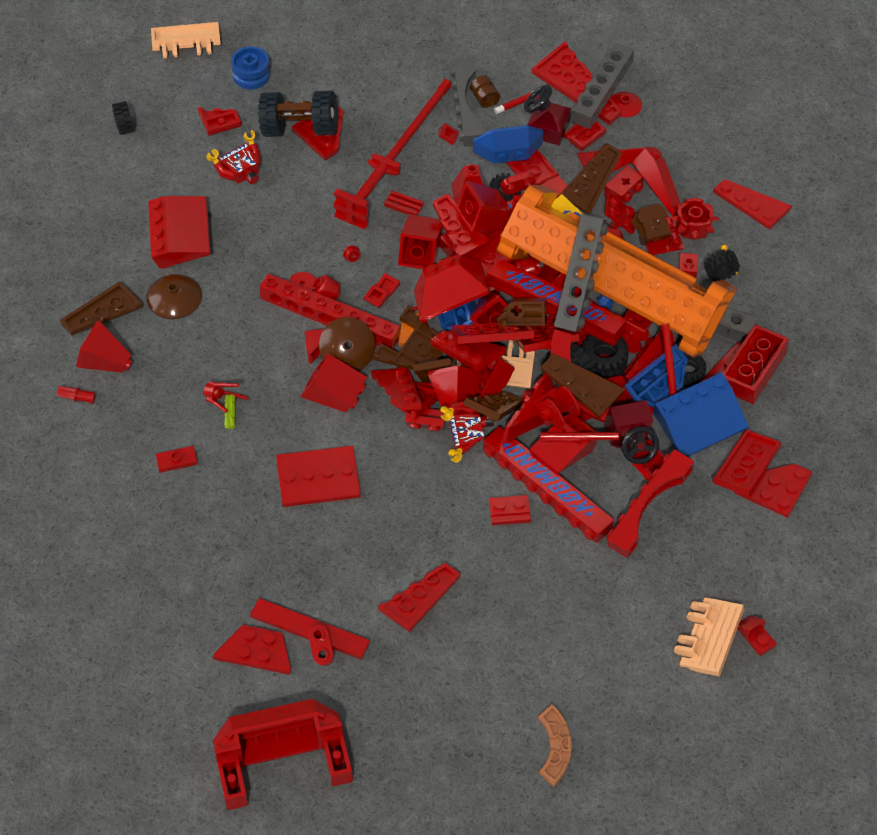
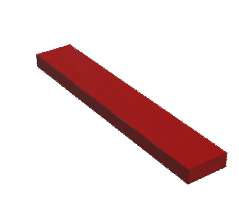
M260 598L250 613V617L308 640L310 629L315 625H322L330 632L334 650L362 660L370 644V640ZM320 631L315 634L317 639L322 636Z

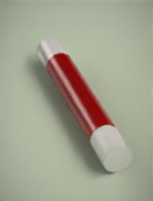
M532 92L495 107L494 112L499 114L524 103Z

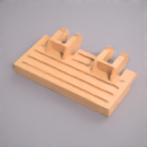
M218 22L151 28L152 50L159 51L160 46H162L163 59L167 58V51L171 50L174 58L178 57L177 45H179V49L192 48L194 43H196L197 55H201V48L206 47L208 54H212L211 42H213V46L221 45Z
M509 340L507 356L503 355L500 359L511 365L515 370L506 386L530 389L535 351L527 352L526 358H523L524 352L519 346V357H512L514 343L513 340ZM457 361V365L468 368V366Z
M705 597L703 603L694 601L690 606L692 610L701 613L688 612L686 616L688 620L696 622L691 635H679L677 640L679 643L690 647L675 645L673 651L684 656L680 661L681 667L720 677L743 615L744 605Z

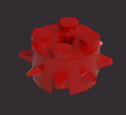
M690 198L686 199L683 204L677 203L675 205L678 212L676 216L671 218L676 221L677 232L680 236L695 240L708 236V233L714 232L711 225L713 221L719 220V217L713 216L714 211L711 204L704 203L703 199Z

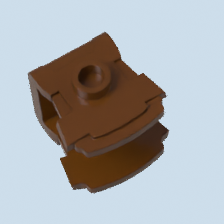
M662 204L649 205L640 209L631 220L634 228L640 234L639 239L642 246L651 242L666 240L671 235L670 228L666 222V208Z

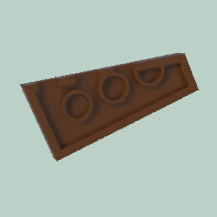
M609 143L604 144L561 194L575 207L584 213L590 214L622 152Z
M119 281L60 319V323L72 336L93 328L97 321L103 324L141 309L143 306Z
M553 354L540 369L559 386L568 387L575 399L598 418L625 391L624 388L556 354Z
M509 392L495 393L494 396L487 394L484 398L475 396L474 400L468 397L463 405L486 415L485 417L490 421H499L521 407L523 400Z

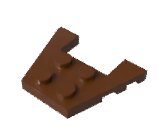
M408 305L401 314L399 321L415 330L399 352L381 343L373 354L372 359L413 370L414 364L439 360L443 352L431 346L430 339L437 336L438 333L433 328L430 329L424 322L421 323L419 316L413 312L414 309Z

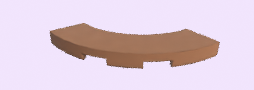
M551 704L537 718L546 729L550 740V753L546 763L539 770V774L555 787L568 768L572 742L563 715Z

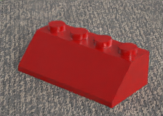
M756 324L753 326L723 371V375L737 398L754 405L787 354L789 338Z

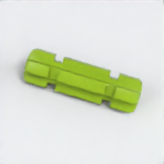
M232 394L225 396V408L228 409V412L225 413L224 422L226 429L235 428V396Z

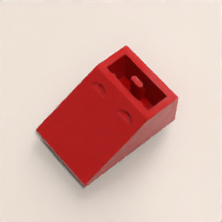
M571 413L563 417L565 421L563 428L553 425L547 431L596 432L578 416ZM539 439L530 448V451L559 474L591 453L598 440Z

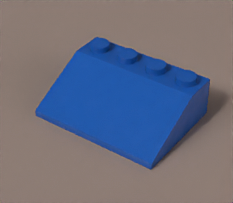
M722 372L655 403L653 412L675 450L687 457L749 428L733 389Z

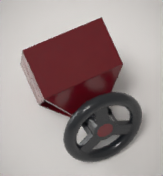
M543 85L534 90L525 101L524 110L527 113H532L527 125L542 129L544 142L560 146L571 120V108L551 103L549 98L552 94V88L550 85Z
M647 400L609 408L604 424L606 432H619V440H609L610 446L622 449L624 457L629 462L645 464L651 461L659 450L658 436L650 429L653 418ZM648 434L653 439V447L646 444L645 440ZM645 450L650 452V454L644 458L638 459L632 457L638 451L641 452Z

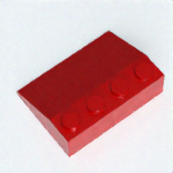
M163 196L148 201L151 258L159 269L211 255L207 198L205 196Z

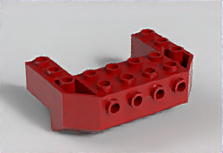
M314 699L229 717L213 739L227 810L248 806L240 767L323 749L332 787L353 782L352 769L339 714Z

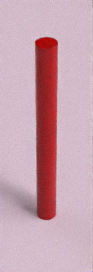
M665 323L662 324L669 395L672 396L677 394L670 325Z
M540 432V440H619V432Z

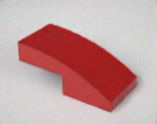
M384 273L378 283L371 286L363 300L380 308L401 285L400 281Z

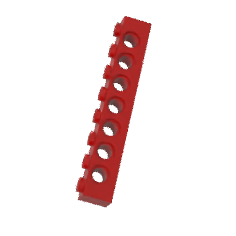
M267 274L259 286L260 298L326 326L332 321L343 317L356 318L364 322L372 331L376 346H380L382 343L394 350L399 341V325L284 279Z

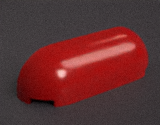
M662 327L655 337L651 336L647 340L641 351L637 353L627 366L623 376L626 381L665 352ZM670 330L672 346H674L675 340L673 333Z

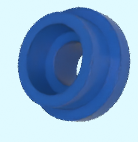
M602 294L596 298L599 301L597 304L600 307L613 308L612 304L614 301Z

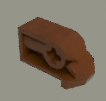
M516 298L503 309L504 312L497 317L498 325L502 327L545 326L547 323V298ZM516 305L518 306V309H521L519 313H517V310L514 309Z

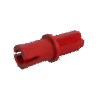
M59 386L57 396L72 399L74 402L82 401L94 404L96 392L80 390L79 387L75 389Z

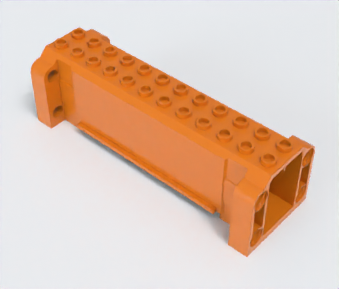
M529 185L511 214L501 235L497 252L512 260L524 259L530 253L537 260L567 275L581 217L572 212L569 215L564 214L551 207L558 192L545 185ZM594 231L588 234V240L591 242L596 237ZM607 232L602 240V243H604L603 252L599 254L597 260L599 262V269L597 273H594L593 280L595 285L593 290L660 326L669 323L671 330L683 336L678 347L680 351L693 358L702 355L738 287L720 280L713 282L707 290L696 283L697 279ZM586 250L583 253V257L585 260H588L591 257V252L589 250ZM584 268L579 271L581 279L586 277V270Z

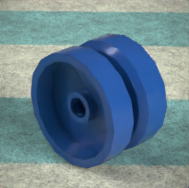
M249 46L243 47L233 54L231 58L233 80L239 87L249 90L258 89L269 81V59L264 50L259 47Z

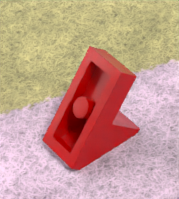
M751 615L739 623L737 630L756 653L761 656L776 647L777 643L764 629L766 621Z

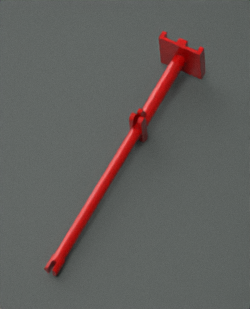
M444 79L436 92L386 157L376 153L371 155L372 160L369 159L367 164L375 170L355 196L338 188L333 193L336 196L334 208L336 209L335 218L364 230L367 228L369 201L365 199L384 174L395 176L400 174V163L394 160L443 95L451 88L450 85L452 83L448 79Z

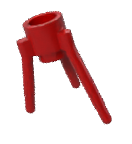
M210 381L203 390L204 396L207 397L206 401L214 404L225 413L228 412V409L216 401L223 395L233 394L235 398L248 400L247 396L225 391L221 388L239 387L240 384Z

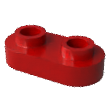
M524 172L504 179L500 187L504 194L511 195L527 189L529 185H534L536 178L532 172Z
M315 625L308 634L313 659L317 664L327 666L333 662L335 657L330 632L322 625ZM320 631L322 636L317 639L315 634ZM325 651L326 657L320 658V653Z

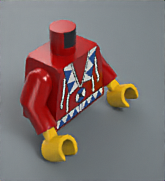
M253 130L250 131L252 138H248L246 132L243 136L244 140L249 142V145L245 143L218 157L219 152L216 149L212 150L214 157L209 152L207 153V160L214 162L213 166L220 177L230 181L234 180L237 184L245 180L250 184H255L258 181L256 174L259 173L258 167L261 165V158L257 143H254L253 140L255 137Z
M465 401L448 406V408L443 406L440 410L444 413V415H441V418L450 423L454 446L457 447V450L450 449L448 452L450 456H454L451 460L455 463L462 459V454L466 453L484 438V427L494 426V421L488 420L481 413L463 405Z

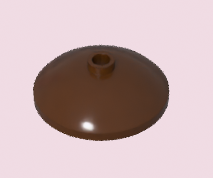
M170 274L152 283L147 291V304L150 310L157 316L166 319H180L192 314L199 307L202 300V291L199 284L191 277L182 274Z
M343 317L332 321L325 327L319 339V352L322 359L329 353L353 369L360 371L372 360L375 353V338L370 328L364 322L356 318ZM346 342L351 343L350 349L345 348L344 344Z

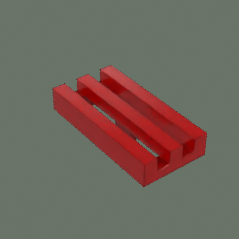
M392 190L390 196L388 195L387 201L385 200L384 207L407 215L418 216L424 206V201Z

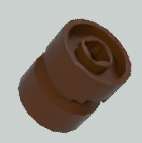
M479 76L472 81L470 89L482 108H488L499 102L500 94L488 76Z

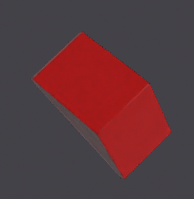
M324 329L304 331L307 358L310 364L320 356L319 339Z

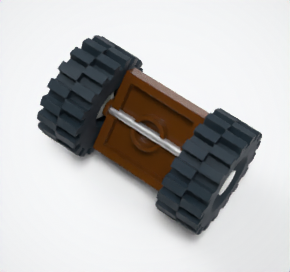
M333 90L315 91L312 103L310 101H300V103L284 101L281 92L262 93L258 104V122L260 123L261 134L264 137L283 136L284 128L286 127L285 121L312 120L316 135H335L339 119L338 102L336 101L335 92Z

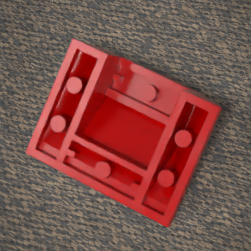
M460 255L447 257L443 261L431 264L423 269L414 288L421 323L490 293L481 261Z

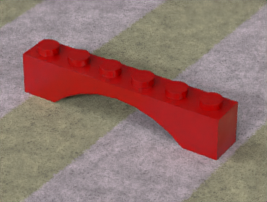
M675 449L671 454L668 453L662 462L663 465L660 469L657 468L653 472L652 480L649 484H644L640 491V496L632 500L628 512L620 516L617 527L615 529L612 528L607 534L608 547L626 558L632 554L639 544V523L647 506L665 490L683 484L694 470V461Z

